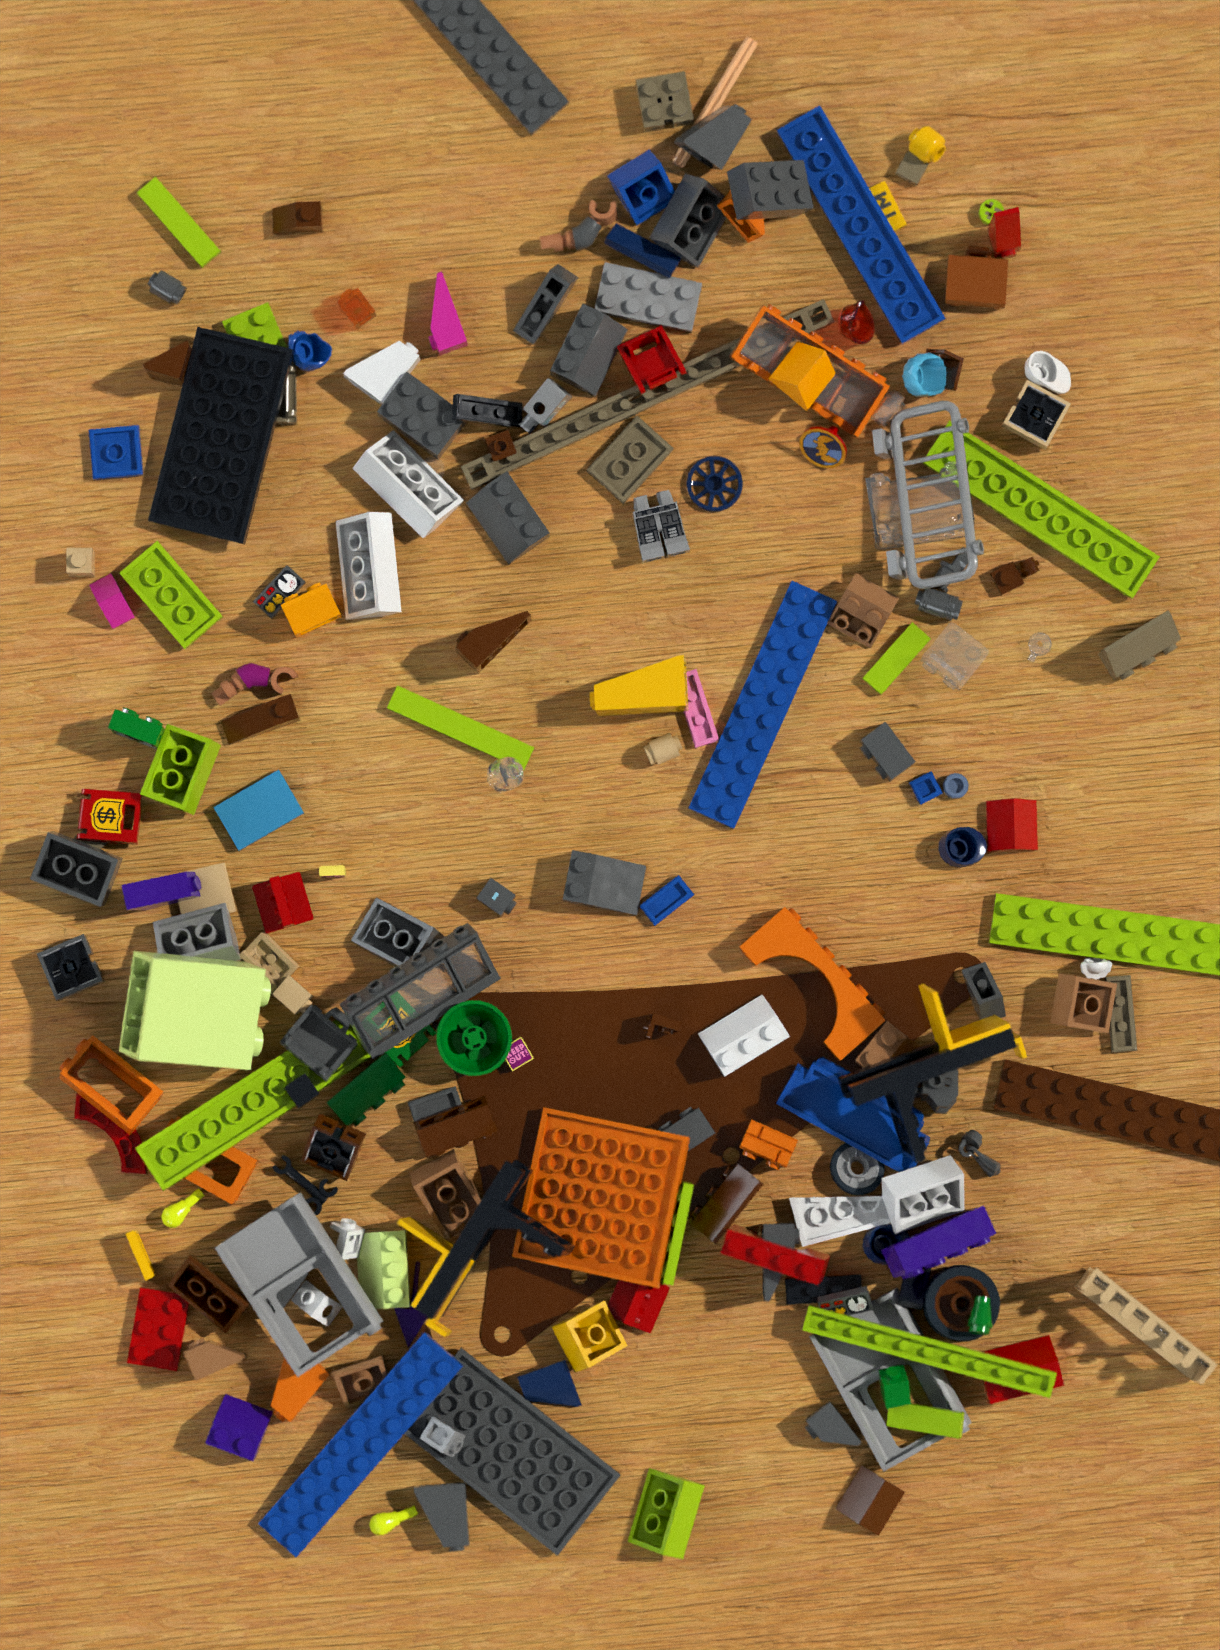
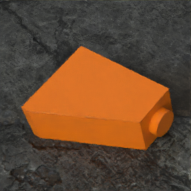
M284 1357L271 1406L275 1409L272 1413L282 1422H285L286 1419L291 1422L331 1373L318 1363L297 1377Z

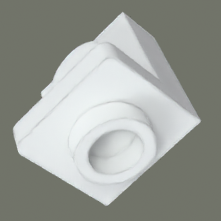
M348 1218L331 1222L330 1228L339 1232L336 1248L343 1259L358 1258L365 1229L356 1225V1221Z

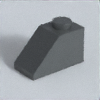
M986 962L963 969L962 974L979 1019L981 1020L992 1015L1000 1018L1005 1017L1003 996Z
M830 1401L805 1419L808 1423L805 1429L813 1439L819 1437L824 1442L855 1446L861 1444V1441Z

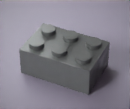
M804 160L748 162L727 171L737 220L797 217L814 208Z
M408 372L404 374L377 411L378 417L437 460L442 457L467 423L452 420L453 405Z
M50 831L46 835L30 880L102 907L106 905L123 858L55 831Z

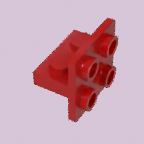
M300 872L282 877L279 875L269 878V881L252 886L263 927L267 934L314 919Z
M618 1280L607 1306L614 1319L651 1333L670 1287L660 1283V1287L655 1288Z

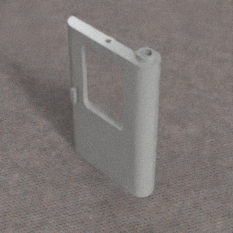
M301 1192L215 1247L217 1253L297 1377L361 1335L367 1333L368 1336H371L382 1328L380 1326V1323L383 1322L382 1318ZM314 1268L321 1272L353 1322L352 1329L317 1352L310 1351L276 1297L278 1291Z
M898 1288L873 1300L872 1311L850 1315L924 1336L909 1307L897 1304ZM817 1334L810 1336L883 1472L946 1436L927 1434L904 1448H899L867 1391V1387L870 1384L879 1380V1369L910 1365L932 1406L965 1412L962 1434L970 1430L968 1425L972 1422L942 1368Z

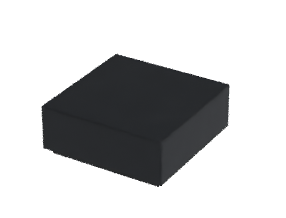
M305 1073L284 1087V1090L298 1109L320 1094Z

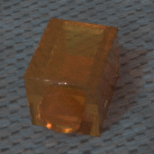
M358 287L353 291L350 288L339 296L338 306L356 330L376 316L375 310Z

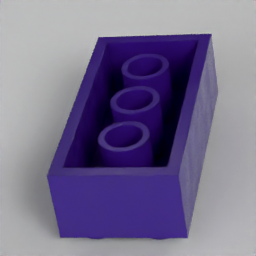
M980 1206L910 1236L881 1251L893 1278L901 1276L904 1280L923 1273L922 1267L926 1270L945 1263L944 1257L950 1259L967 1253L968 1246L972 1249L991 1242L989 1237L996 1234V1231L985 1207Z

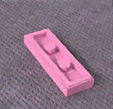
M697 669L688 671L689 710L684 711V715L694 746L698 748L719 741V737Z

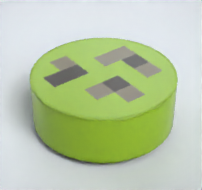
M988 199L979 208V218L984 224L989 225L993 214L1003 211L1004 207L998 200Z

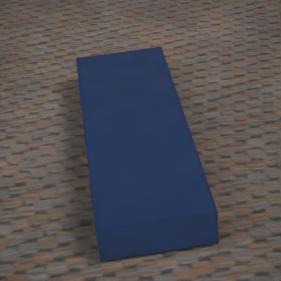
M617 223L604 242L609 247L668 278L672 276L681 261V257Z

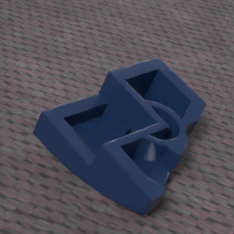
M566 1360L517 1377L524 1397L528 1401L574 1407L582 1406Z

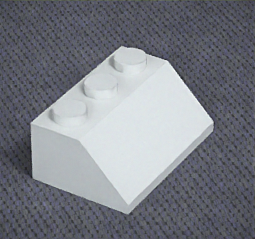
M760 995L698 1033L724 1077L790 1037L763 995Z
M951 1155L882 1178V1198L895 1234L965 1211L964 1173Z

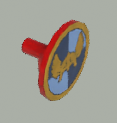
M830 426L829 429L811 427L803 432L799 441L801 452L807 460L822 468H836L840 466L847 456V448L844 441L837 434L838 429L835 426Z

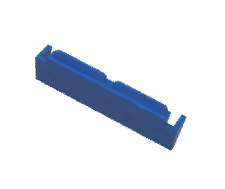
M820 1057L817 1061L813 1060L809 1069L797 1063L776 1104L897 1172L916 1167L917 1163L902 1153L885 1096L855 1106L852 1102L853 1097L848 1099L843 1097L837 1079L852 1072L825 1057ZM912 1107L911 1113L916 1115L919 1122V1127L916 1128L918 1136L923 1138L927 1148L930 1137L920 1132L924 1125V1114L915 1107Z

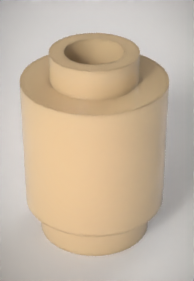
M671 733L648 742L649 745L644 746L651 765L655 763L659 765L680 756L679 750L683 749L677 735L672 737Z

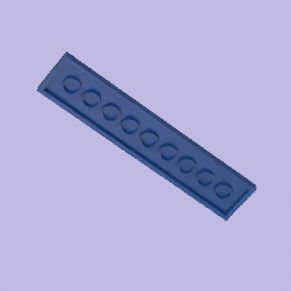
M817 106L778 129L777 133L792 159L804 160L809 188L901 344L903 345L946 319L821 106Z
M791 581L688 809L732 829L735 828L837 600L795 581Z
M424 1332L258 1524L297 1557L464 1365L429 1334Z

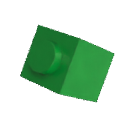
M899 1365L879 1369L881 1395L886 1409L911 1404L909 1380L904 1366Z

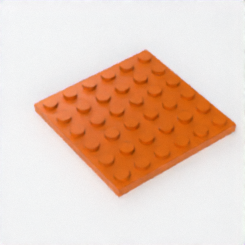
M543 1107L531 1164L533 1172L528 1179L522 1211L575 1245V1248L570 1255L554 1258L543 1251L544 1246L538 1242H535V1244L528 1242L522 1237L523 1233L517 1230L512 1257L659 1288L690 1137Z

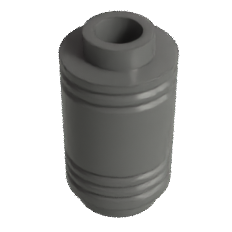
M928 588L924 589V591H918L914 604L919 605V611L951 621L952 619H958L963 601L959 600L957 596Z

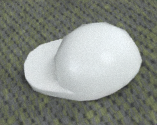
M1036 351L1026 360L1024 368L1025 375L1029 381L1058 394H1065L1069 391L1071 387L1070 372L1061 361L1044 351Z

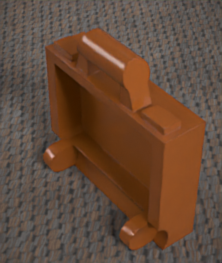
M968 246L965 256L948 255L945 304H949L952 307L954 305L989 307L994 308V310L1004 309L1006 305L1008 259L991 258L989 247Z

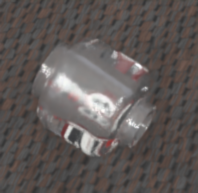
M510 756L492 762L487 769L488 783L498 792H506L517 788L524 779L522 765L517 759Z

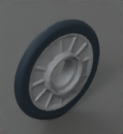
M844 1143L835 1150L831 1157L830 1173L835 1184L841 1190L852 1195H865L874 1191L882 1182L884 1164L855 1147ZM852 1162H860L863 1165L864 1171L862 1174L852 1172Z

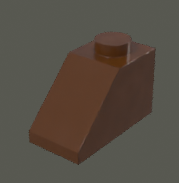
M320 201L294 202L272 208L273 234L323 232L322 205Z

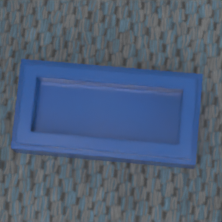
M678 875L639 907L653 925L656 926L693 897L694 893Z

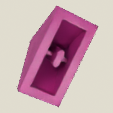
M112 573L89 585L112 629L135 618Z

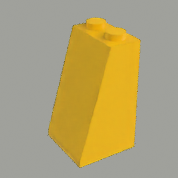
M678 655L594 685V692H590V707L596 711L598 716L688 711L687 668L684 655Z

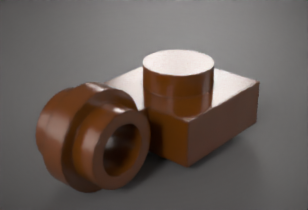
M1031 557L1021 562V568L1017 570L1012 561L992 571L990 575L1002 596L1024 585L1020 575L1025 574L1028 577L1039 571L1038 566L1040 564Z

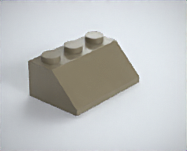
M1168 610L1107 646L1098 655L1113 680L1120 677L1123 681L1135 673L1133 671L1135 667L1141 664L1144 668L1155 662L1154 656L1163 651L1164 655L1178 648L1176 643L1181 638L1172 615Z

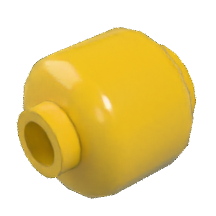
M924 126L920 129L916 128L909 136V151L924 163L937 162L945 153V138L930 126Z

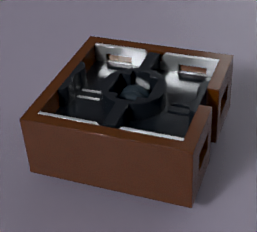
M319 1114L312 1127L300 1161L347 1181L356 1163L366 1133L348 1125L346 1128L339 1126V1121Z

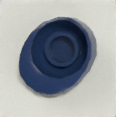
M958 827L946 832L941 837L938 847L943 861L950 866L959 868L978 863L984 857L987 849L986 840L983 835L970 827Z
M891 1224L880 1225L871 1228L865 1234L863 1250L867 1258L874 1263L886 1265L887 1262L881 1250L910 1236L907 1231L895 1234Z

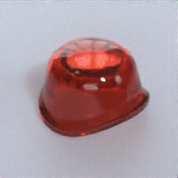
M864 300L843 307L838 316V328L844 338L850 339L855 344H866L872 340L874 335V319Z

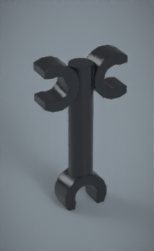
M283 1155L281 1158L286 1162V1168L281 1170L274 1165L273 1170L278 1174H286L310 1194L312 1198H308L306 1201L308 1204L310 1202L317 1204L314 1214L316 1216L319 1215L322 1211V1205L329 1197L334 1196L338 1192V1188L335 1187L331 1192H326L324 1185L328 1182V1179L325 1178L320 1182L318 1189L292 1167L290 1158Z

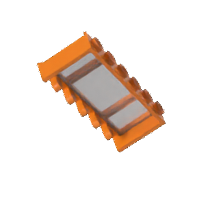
M770 304L767 307L764 305L760 306V309L729 358L778 388L768 378L796 342L826 350L836 374L809 409L853 437H859L890 387L885 383L887 379L875 371L873 374H870L864 370L866 365L855 358L852 361L848 360L843 356L845 352L837 346L832 345L828 347L823 344L822 341L824 339L815 332L806 333L801 329L803 325L792 318L787 321L780 316L782 312Z

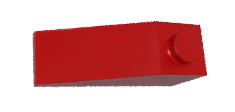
M1019 207L995 212L988 226V233L995 257L1001 256L1002 259L1014 257L1021 248Z

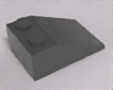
M572 850L563 902L637 915L646 866Z
M376 897L351 941L395 967L405 963L414 954L424 951L433 942L443 939L445 936L434 927Z
M762 1224V1238L795 1249V1244H799V1229H794V1224ZM762 1267L763 1301H770L783 1274Z

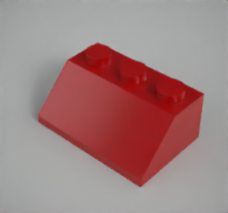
M1050 1335L983 1351L991 1355L1057 1372L1053 1388L1065 1386ZM982 1380L989 1404L1033 1394Z

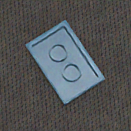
M280 770L273 772L213 807L238 851L304 814Z

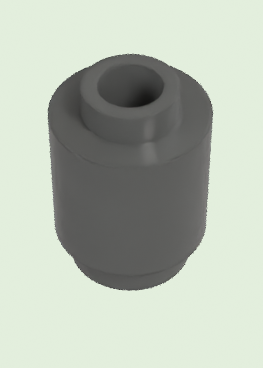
M163 270L159 273L154 272L148 282L150 286L149 292L170 304L173 302L177 305L187 287L182 285L183 282Z

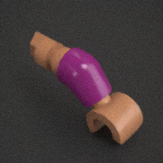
M248 663L236 669L237 672L231 676L232 679L230 681L226 679L220 683L221 687L212 692V695L221 706L237 695V690L240 689L242 691L247 687L249 689L253 686L267 687L268 684H271L276 692L283 694L284 688L280 687L277 683L278 676L281 673H288L294 679L298 678V675L290 667H280L271 672L268 667Z

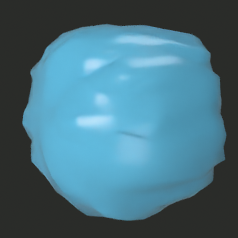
M933 353L916 354L913 358L908 359L904 365L902 375L904 387L915 397H929L942 393L946 386V367L944 366V361L940 356Z

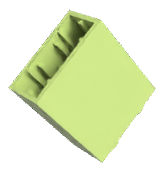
M133 951L119 1052L143 1061L251 1070L252 1057H257L263 1047V1032L257 1026L260 1007L267 1005L271 994L270 980L268 977H265L266 969L243 961Z

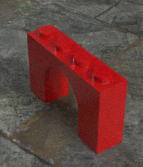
M735 1224L728 1228L721 1254L819 1285L824 1279L831 1255L809 1248L799 1250L786 1247L757 1236V1231Z

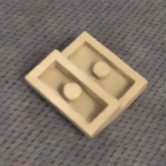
M225 863L187 871L195 872L199 877L201 897L178 902L181 914L222 903L227 904L229 914L236 912Z
M265 931L261 932L240 953L241 960H237L266 969L265 977H268L271 984L270 996L288 975L291 976L300 967Z

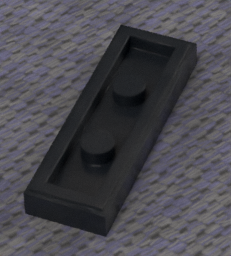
M455 394L453 395L452 420L518 429L522 428L519 423L522 421L523 403Z
M861 1274L825 1276L819 1285L798 1278L785 1279L786 1304L818 1303L817 1297L862 1287Z

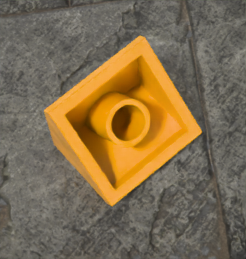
M796 342L768 379L807 411L836 373L826 350Z

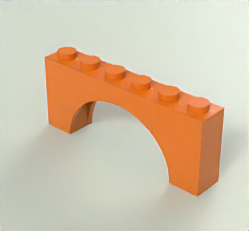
M784 907L747 939L739 949L755 967L770 958L785 956L801 959L814 966L823 974L833 990L837 1011L833 1029L822 1043L838 1061H841L886 1021L883 1018L886 1013L876 1002L872 1005L866 997L869 995L860 984L855 986L849 978L852 975L843 965L839 967L832 960L835 957L834 954L826 946L820 947L815 941L818 939V936L810 927L804 929L799 923L801 917L793 908L788 910Z

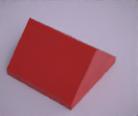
M1011 798L986 801L987 851L1038 850L1037 800Z

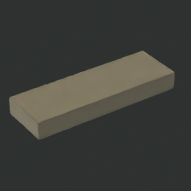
M1131 975L1104 977L1105 982L1117 984L1109 1027L1111 1053L1137 1051Z

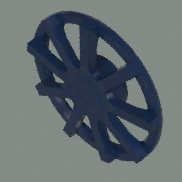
M709 456L699 460L690 469L687 477V491L691 500L698 507L709 512H719L730 508L739 499L743 488L742 475L737 466L729 459L721 456ZM713 460L725 462L719 473H715ZM707 461L710 464L711 473L709 475L699 467ZM730 465L736 472V475L723 478L724 472ZM695 470L705 478L704 481H691ZM738 479V490L725 485L727 482ZM691 486H704V490L694 496ZM724 490L735 494L729 503H727L722 494ZM706 493H710L708 506L698 501ZM715 495L719 496L723 506L712 507Z

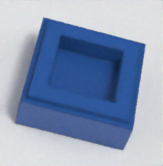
M932 771L909 782L920 805L943 794Z

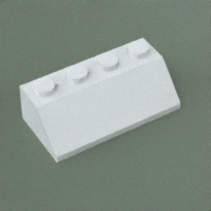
M394 430L368 448L352 468L422 538H425L434 531L464 501Z
M367 512L337 520L336 530L346 620L381 617L402 612L391 513Z

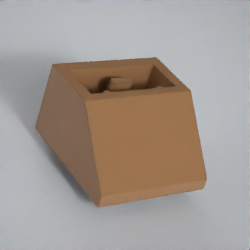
M856 573L827 624L871 649L899 597Z

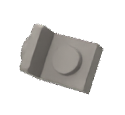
M432 1416L420 1439L441 1453L454 1457L461 1450L466 1435Z

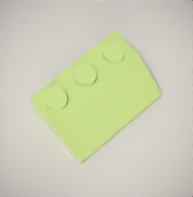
M406 1230L364 1233L359 1257L357 1258L358 1282L375 1309L411 1307Z

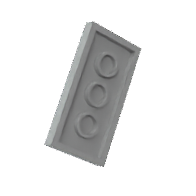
M605 262L595 309L609 316L656 326L662 325L665 328L692 333L702 283L672 276L668 278L662 274Z

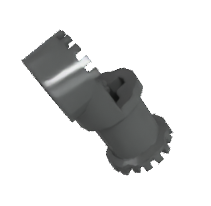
M967 553L957 555L951 564L941 560L939 563L940 568L934 577L963 571L968 565ZM949 584L937 586L939 587L938 590L947 593Z

